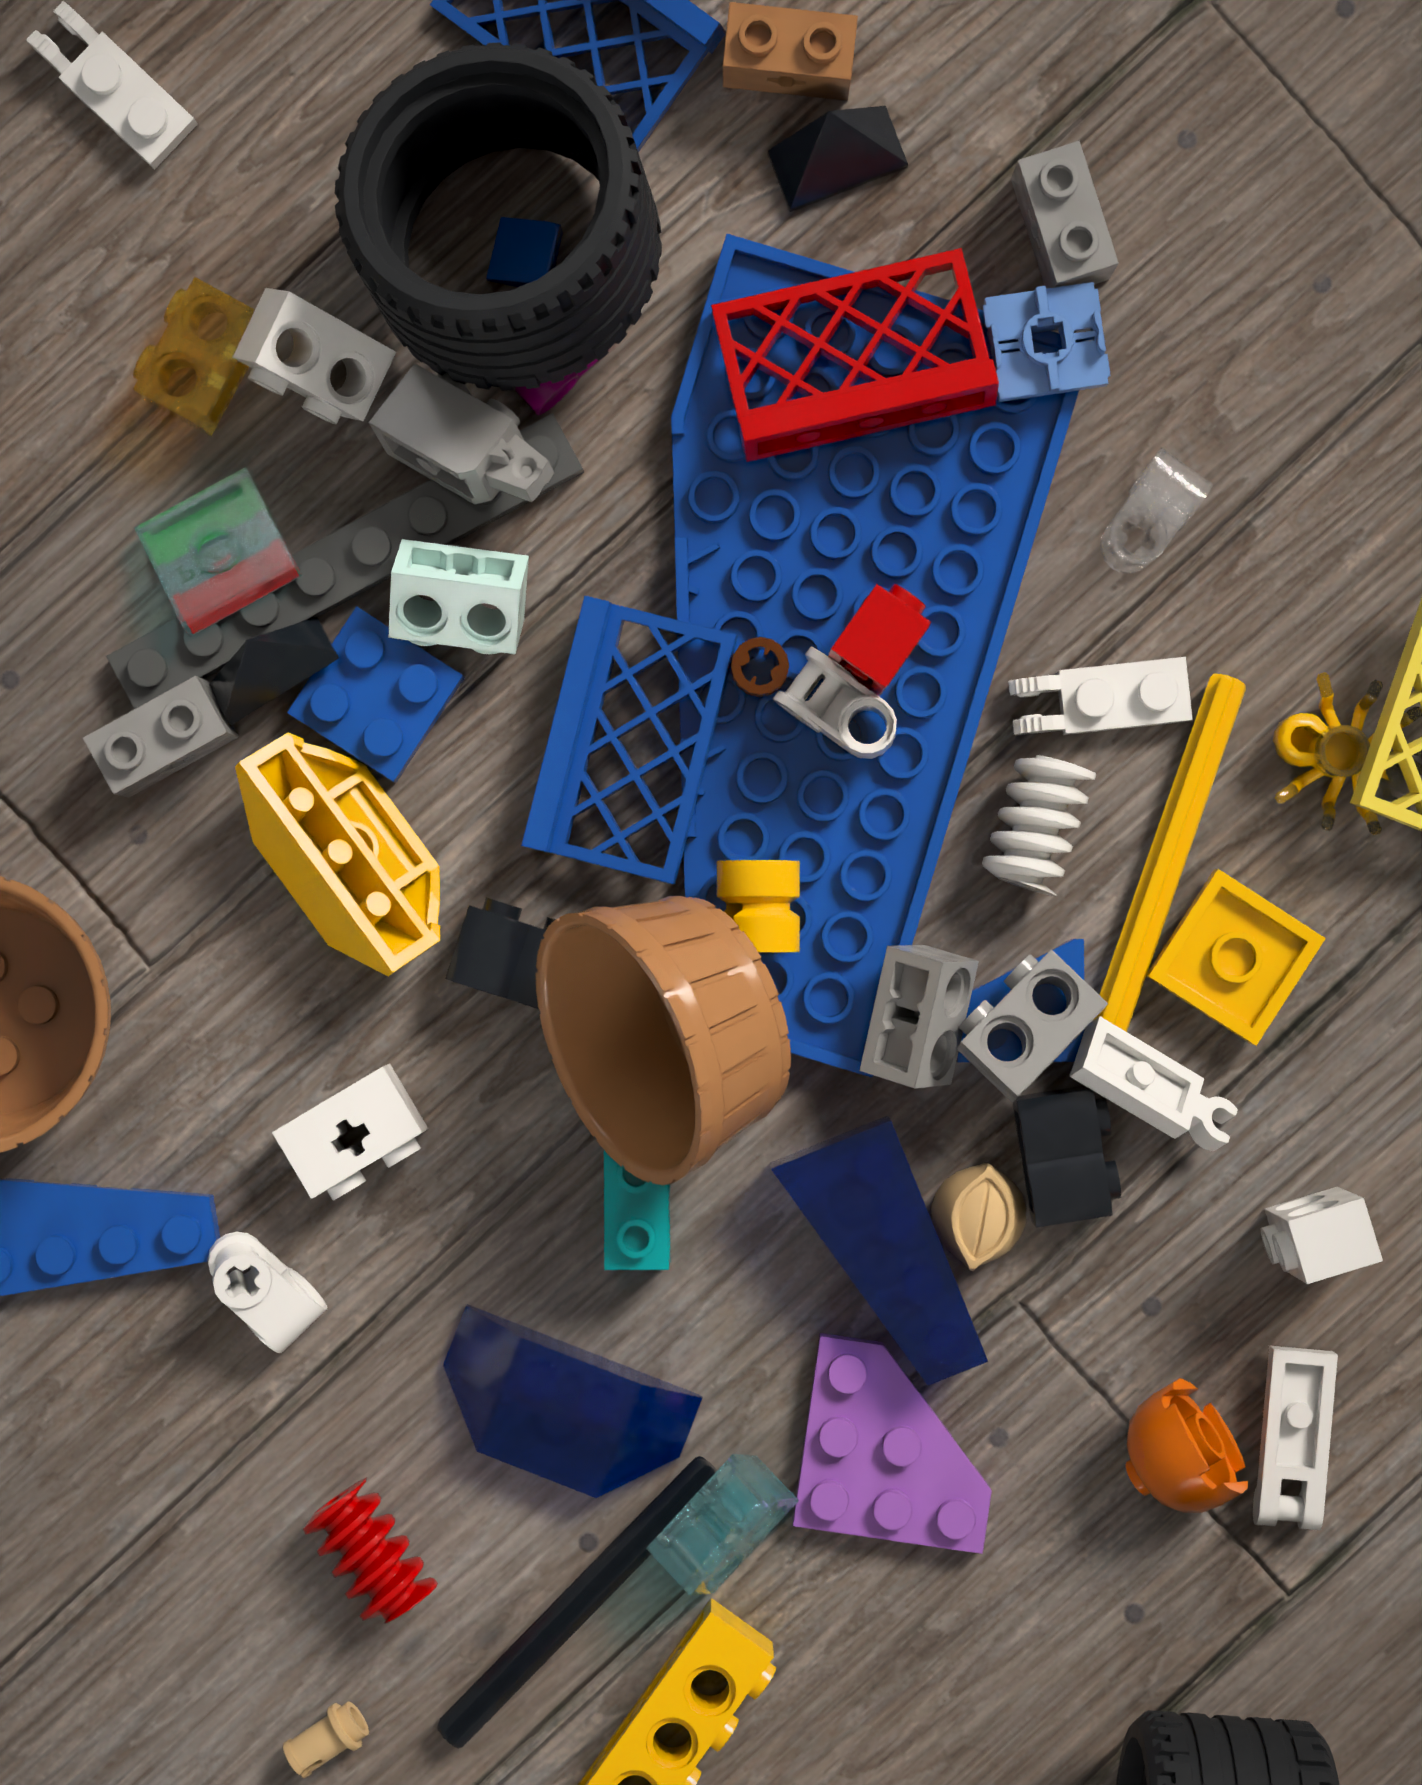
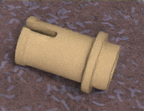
M347 1702L342 1706L337 1703L332 1704L328 1707V1715L293 1739L283 1743V1750L289 1764L298 1775L301 1774L302 1778L308 1777L314 1770L347 1748L355 1751L362 1747L361 1739L369 1734V1729L363 1715L353 1703Z

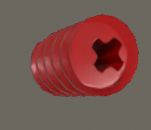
M366 1477L319 1508L302 1530L305 1535L323 1530L327 1532L328 1536L318 1548L317 1553L319 1556L340 1552L342 1558L331 1571V1574L336 1578L354 1573L356 1579L345 1593L348 1599L366 1594L370 1597L371 1600L359 1615L362 1621L382 1616L385 1620L384 1623H388L421 1602L437 1587L438 1583L435 1578L431 1577L414 1581L423 1568L424 1562L418 1556L400 1560L410 1541L405 1535L385 1538L394 1526L395 1518L392 1514L371 1517L380 1504L381 1497L375 1492L357 1496V1493L367 1480Z

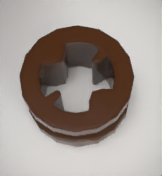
M764 637L751 638L740 644L733 654L731 663L732 677L738 688L746 694L756 697L769 696L778 691L786 681L789 670L788 657L782 646L774 640ZM753 650H764V658L771 653L778 662V666L770 671L771 682L768 684H755L756 676L749 682L742 673L741 669L749 665L750 662L748 653Z

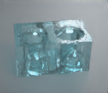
M732 1454L646 1549L690 1596L712 1594L718 1590L799 1500L756 1455Z

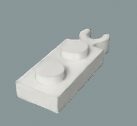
M1101 1016L1093 1020L1085 1028L1070 1074L1071 1078L1174 1139L1189 1131L1195 1143L1208 1151H1215L1229 1142L1230 1136L1218 1130L1212 1119L1223 1124L1235 1117L1238 1109L1225 1098L1212 1097L1208 1099L1201 1095L1200 1091L1204 1078Z

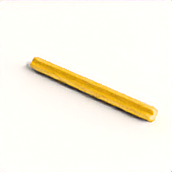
M1213 674L1207 683L1099 994L1108 1005L1096 1018L1101 1016L1126 1032L1246 690L1243 682L1225 674Z

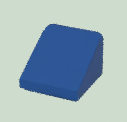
M501 217L486 279L518 288L538 280L555 268L563 235L561 224L549 221Z

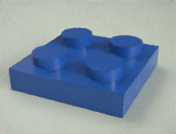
M356 606L332 643L339 659L309 678L287 713L391 781L397 783L465 677L409 640L388 638L389 627Z

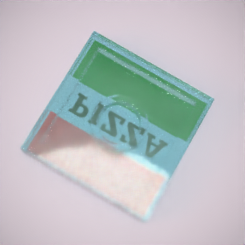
M246 467L134 528L183 629L190 637L303 576L253 477Z

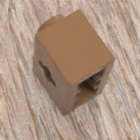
M730 2L723 58V87L848 101L858 16Z

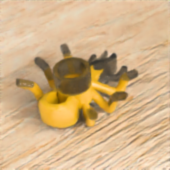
M1322 672L1316 678L1321 696L1319 709L1328 726L1318 716L1299 713L1290 715L1279 722L1273 737L1277 754L1287 764L1298 767L1312 766L1313 768L1294 778L1288 786L1277 792L1274 798L1277 803L1283 804L1297 795L1302 788L1323 776L1331 777L1332 780L1322 799L1323 818L1321 822L1322 829L1330 831L1333 829L1336 818L1335 803L1346 777L1351 776L1354 793L1374 735L1373 733L1367 738L1362 732L1365 717L1370 707L1377 701L1383 684L1379 680L1372 681L1365 696L1355 706L1351 726L1341 725L1332 704L1334 693L1329 675ZM1415 706L1403 714L1400 722L1401 729L1422 716V709ZM1422 750L1414 755L1422 757ZM1414 760L1418 773L1422 776V764ZM1399 763L1383 771L1378 785L1381 789L1383 800L1391 803L1398 799L1392 796L1391 789L1400 794L1410 792ZM1355 805L1357 812L1365 820L1369 832L1372 835L1380 834L1382 828L1376 813Z

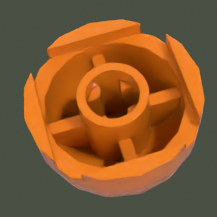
M1179 1378L1154 1393L1136 1409L1129 1421L1127 1449L1130 1460L1126 1462L1125 1467L1131 1482L1142 1495L1147 1496L1151 1493L1161 1504L1183 1513H1203L1225 1504L1248 1489V1481L1237 1482L1235 1475L1236 1472L1245 1468V1463L1232 1433L1219 1412L1209 1403L1204 1406L1202 1413L1195 1401L1188 1396L1197 1391L1198 1388L1191 1382Z

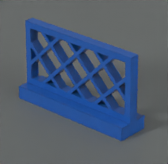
M432 0L430 6L484 46L488 43L497 42L510 46L506 21L540 15L545 49L551 51L554 57L561 58L591 52L597 86H604L611 95L642 90L646 115L632 133L638 153L707 53L710 52L712 54L726 34V31L718 21L689 0H562L547 3V0H538V5L504 11L502 0H493L495 13L469 18L451 5L453 0ZM615 1L622 2L630 9L633 34L598 41L593 5ZM584 7L589 42L555 48L549 13ZM640 16L658 30L642 33ZM496 23L499 40L481 26ZM671 38L689 52L674 74L649 78L644 43ZM635 45L641 80L605 86L600 51ZM665 86L653 103L651 88Z
M584 596L521 846L675 884L738 635L612 604L606 600ZM624 621L649 627L661 647V650L631 668L618 649ZM660 630L682 635V637L668 645ZM696 639L719 644L720 648L714 670L691 684L674 652ZM667 657L684 689L653 707L635 676ZM614 660H616L623 673L610 680ZM628 681L646 712L614 730L602 710L605 696L608 692ZM710 684L704 706L697 691ZM690 696L702 716L699 731L676 746L658 715ZM651 719L669 751L637 769L619 738ZM600 722L607 735L594 742ZM612 743L630 774L598 792L587 773L589 759L592 754ZM695 745L690 766L688 767L681 753ZM674 758L686 779L683 794L660 808L642 777ZM635 781L653 813L621 831L604 800ZM584 784L591 798L578 805ZM596 805L614 836L592 850L568 844L574 818ZM679 808L674 829H672L665 815ZM657 820L670 841L664 868L640 862L627 841V838ZM619 844L627 859L604 852Z

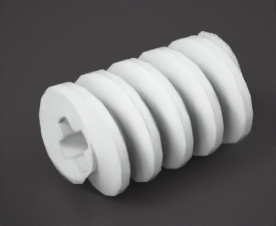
M1036 755V758H1020L1015 761L1014 769L1027 779L1028 782L1010 783L1006 788L1007 795L1019 803L1020 807H1003L998 812L999 819L1011 827L1012 831H996L990 837L991 843L1004 852V855L986 856L983 858L982 865L1000 880L1041 894L1057 896L1042 881L1045 877L1064 876L1065 870L1053 862L1050 857L1052 853H1068L1072 851L1073 846L1060 837L1058 832L1059 829L1080 827L1081 822L1067 812L1066 808L1068 804H1087L1089 797L1074 787L1075 780H1095L1096 773L1069 762Z

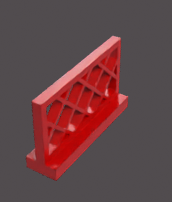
M962 248L711 305L746 462L996 405L999 381L994 361L989 358ZM952 270L957 291L945 309L914 293L925 276ZM910 279L906 287L897 283ZM880 287L898 298L882 324L852 307L862 290ZM847 294L843 302L835 298V296ZM817 301L835 312L819 338L789 322L800 304ZM906 304L936 320L935 325L921 346L890 330ZM959 305L961 306L964 321L953 315ZM785 308L780 316L772 312L773 310ZM754 315L773 327L755 353L732 339L728 321ZM844 318L874 334L858 361L828 344ZM945 326L969 339L973 359L949 364L929 351ZM782 332L811 348L795 375L765 359ZM883 340L913 357L902 375L885 378L866 367ZM820 355L850 371L839 389L823 393L804 382V379ZM736 356L748 362L742 374H740ZM921 363L930 367L929 369L917 371ZM758 369L787 385L776 404L749 409L744 389ZM859 377L868 382L854 386ZM796 391L805 396L791 400Z

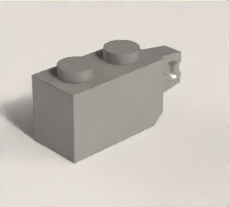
M415 363L368 422L388 455L474 505L492 501L499 491L533 502L539 496L545 484L549 483L554 475L549 461L524 441L517 427L520 424V420L512 410L495 399H489L487 403H484L471 396L470 391L464 384L453 381L450 374L445 373L444 375L438 374L436 376Z

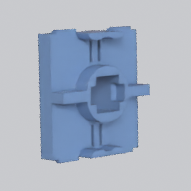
M1094 282L1047 289L1046 286H1039L1034 291L986 297L984 299L985 325L988 329V341L999 381V402L1099 388L1109 384L1108 377L1111 376L1108 355L1105 354L1106 346L1098 288L1094 289ZM1058 330L1061 338V350L1043 354V352L1034 353L1032 333Z

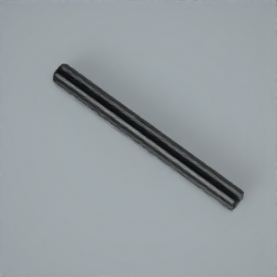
M701 1456L695 1457L440 1718L437 1729L448 1743L455 1748H462L717 1488L721 1481V1475L709 1461Z

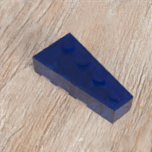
M888 1116L770 1162L773 1173L928 1386L988 1362L901 1143Z

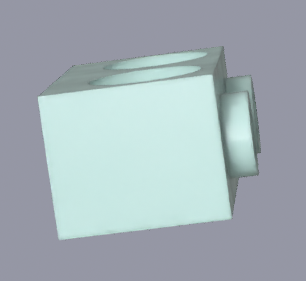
M402 539L391 571L388 638L409 640L411 643L420 646L439 644L470 648L482 654H516L524 623L529 556ZM418 595H425L431 597L435 601L425 600L419 597ZM482 604H491L499 609H490Z

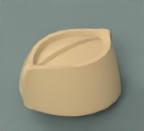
M989 1163L963 1169L947 1178L937 1190L931 1206L932 1224L936 1237L944 1248L964 1263L970 1271H974L979 1266L996 1260L1010 1251L1020 1239L1026 1224V1206L1022 1192L1012 1180Z

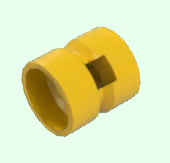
M717 861V897L726 903V910L724 912L734 920L741 932L744 931L757 951L800 952V916L790 910V903L800 897V861Z

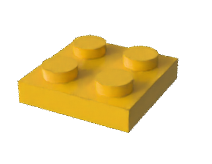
M1214 869L1152 964L1146 977L1251 1045L1257 1046L1326 938L1223 871Z

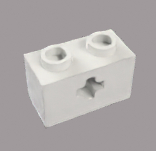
M387 1064L273 1131L272 1134L310 1198L312 1199L327 1190L334 1201L364 1183L366 1180L360 1170L382 1157L389 1168L421 1149L415 1137L426 1131L428 1127L392 1066ZM346 1119L352 1127L364 1123L370 1134L361 1141L365 1149L364 1152H361L356 1145L345 1149L339 1140L347 1132V1127L344 1123Z

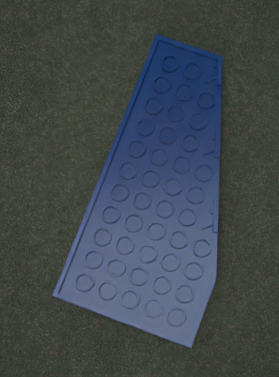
M726 234L671 415L677 620L737 634L738 639L735 651L740 644L751 638L764 637L777 642L784 649L789 662L786 681L778 690L781 692H786L808 660L805 653L810 647L816 648L827 656L829 655L831 648L876 584L887 591L891 589L893 584H896L913 594L926 605L921 615L931 621V623L882 695L879 696L894 711L897 719L896 735L891 747L884 754L872 759L859 758L850 754L823 733L814 731L789 714L773 700L778 691L763 697L746 694L738 688L733 680L730 666L684 848L685 897L706 900L715 905L716 909L720 908L724 912L726 910V903L717 897V861H800V897L790 903V910L800 916V952H758L762 963L766 965L779 994V1002L781 1001L789 1031L787 1036L790 1039L791 1053L872 1077L873 1075L860 1071L886 949L887 946L913 944L1079 390L1003 402L998 401L997 394V401L994 406L746 462L711 305L854 273V271ZM880 287L862 290L852 307L882 324L898 298ZM917 290L914 292L942 309H945L950 301ZM847 294L835 296V298L843 302ZM813 301L800 304L789 322L819 338L835 312L819 302ZM906 304L890 330L921 346L935 325L936 320ZM959 305L953 315L964 321L961 306ZM785 308L773 310L772 312L780 316ZM977 309L989 358L992 359L984 312ZM754 315L728 321L732 339L755 353L773 327ZM844 318L828 344L858 361L874 334ZM945 326L929 351L949 364L973 359L969 339ZM1053 331L1032 333L1034 353L1043 352V354L1058 352V350L1062 349L1060 333ZM782 332L765 359L795 375L811 348ZM883 340L866 367L885 378L902 375L913 357ZM820 355L804 379V382L823 393L833 391L841 387L850 371ZM736 356L740 374H742L748 362ZM921 363L917 371L929 369L930 367ZM758 369L744 389L749 409L776 404L787 385ZM859 377L854 386L868 382ZM796 391L791 400L805 396ZM696 639L678 650V662L691 684L714 670L720 648L719 644ZM761 649L748 653L750 657L749 665L741 669L744 677L750 682L756 676L755 684L757 685L771 682L770 671L778 666L774 655L769 653L764 658V650ZM679 679V691H680V690L684 689V686H683V684L681 683V681H680V679ZM821 679L817 683V685L814 687V689L805 701L811 699V697L819 688L824 679ZM710 684L697 691L704 706ZM690 696L679 702L680 743L698 733L702 719ZM862 711L851 719L848 729L856 741L862 744H872L884 736L886 725L879 714L873 711ZM695 745L681 753L688 767L690 766ZM681 772V784L683 794L686 779L683 773Z

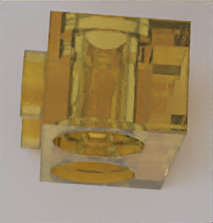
M194 277L187 291L180 288L170 300L164 315V322L168 326L157 346L153 344L148 345L140 355L133 372V377L138 380L133 390L150 404L212 436L249 366L232 357L255 309ZM211 313L227 315L226 330L219 338L210 341L199 339L198 327L205 316ZM182 368L194 369L197 380L193 390L185 396H170L168 381L171 375Z

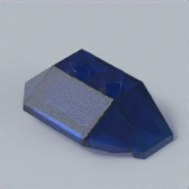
M468 1304L464 1309L443 1363L477 1452L594 1498H598L679 1458L703 1399V1396Z

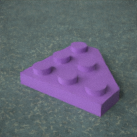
M819 1333L792 1520L793 1526L983 1554L992 1492L983 1476L959 1447L950 1432L921 1393L915 1388L883 1342Z

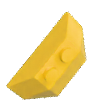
M288 732L246 757L235 766L252 842L328 946L389 977L440 941V925H438L440 866L365 764L330 749L304 743L303 738Z

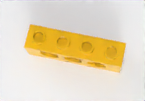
M711 1598L577 1785H618L621 1780L632 1775L644 1777L651 1785H696L702 1773L701 1770L696 1768L699 1761L709 1747L716 1752L720 1751L737 1727L739 1719L733 1715L747 1695L754 1700L757 1699L772 1679L776 1671V1667L770 1663L774 1658L773 1642ZM706 1670H714L721 1673L727 1679L728 1685L721 1693L707 1696L699 1693L693 1686L692 1681L699 1673ZM678 1723L689 1731L690 1738L684 1745L672 1748L660 1743L656 1738L655 1732L664 1724Z

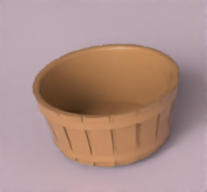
M0 876V1153L17 1148L20 1143L24 1145L43 1135L60 1122L83 1098L94 1081L105 1056L110 1034L111 1003L108 982L101 960L89 937L75 919L56 902L32 887L12 879L7 880L5 877Z
M668 896L653 902L611 908L592 907L582 912L563 915L548 926L543 935L544 939L541 940L536 968L538 969L536 973L537 1002L548 1050L552 1055V1061L568 1098H571L572 1105L592 1136L596 1137L597 1142L605 1152L620 1166L623 1165L626 1171L648 1183L652 1181V1184L667 1185L675 1181L677 1182L688 1173L706 1164L716 1151L748 1126L765 1118L779 1102L788 1085L790 1075L788 1070L791 1067L790 1039L787 1036L789 1031L781 1001L779 1002V994L766 965L762 963L757 949L744 931L741 932L734 920L720 908L716 909L715 905L699 898Z

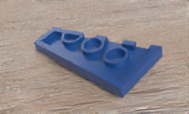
M14 1178L0 1179V1296L208 1262L209 1250L215 1241L220 1238L213 1194L97 1187V1185L35 1182L34 1180Z

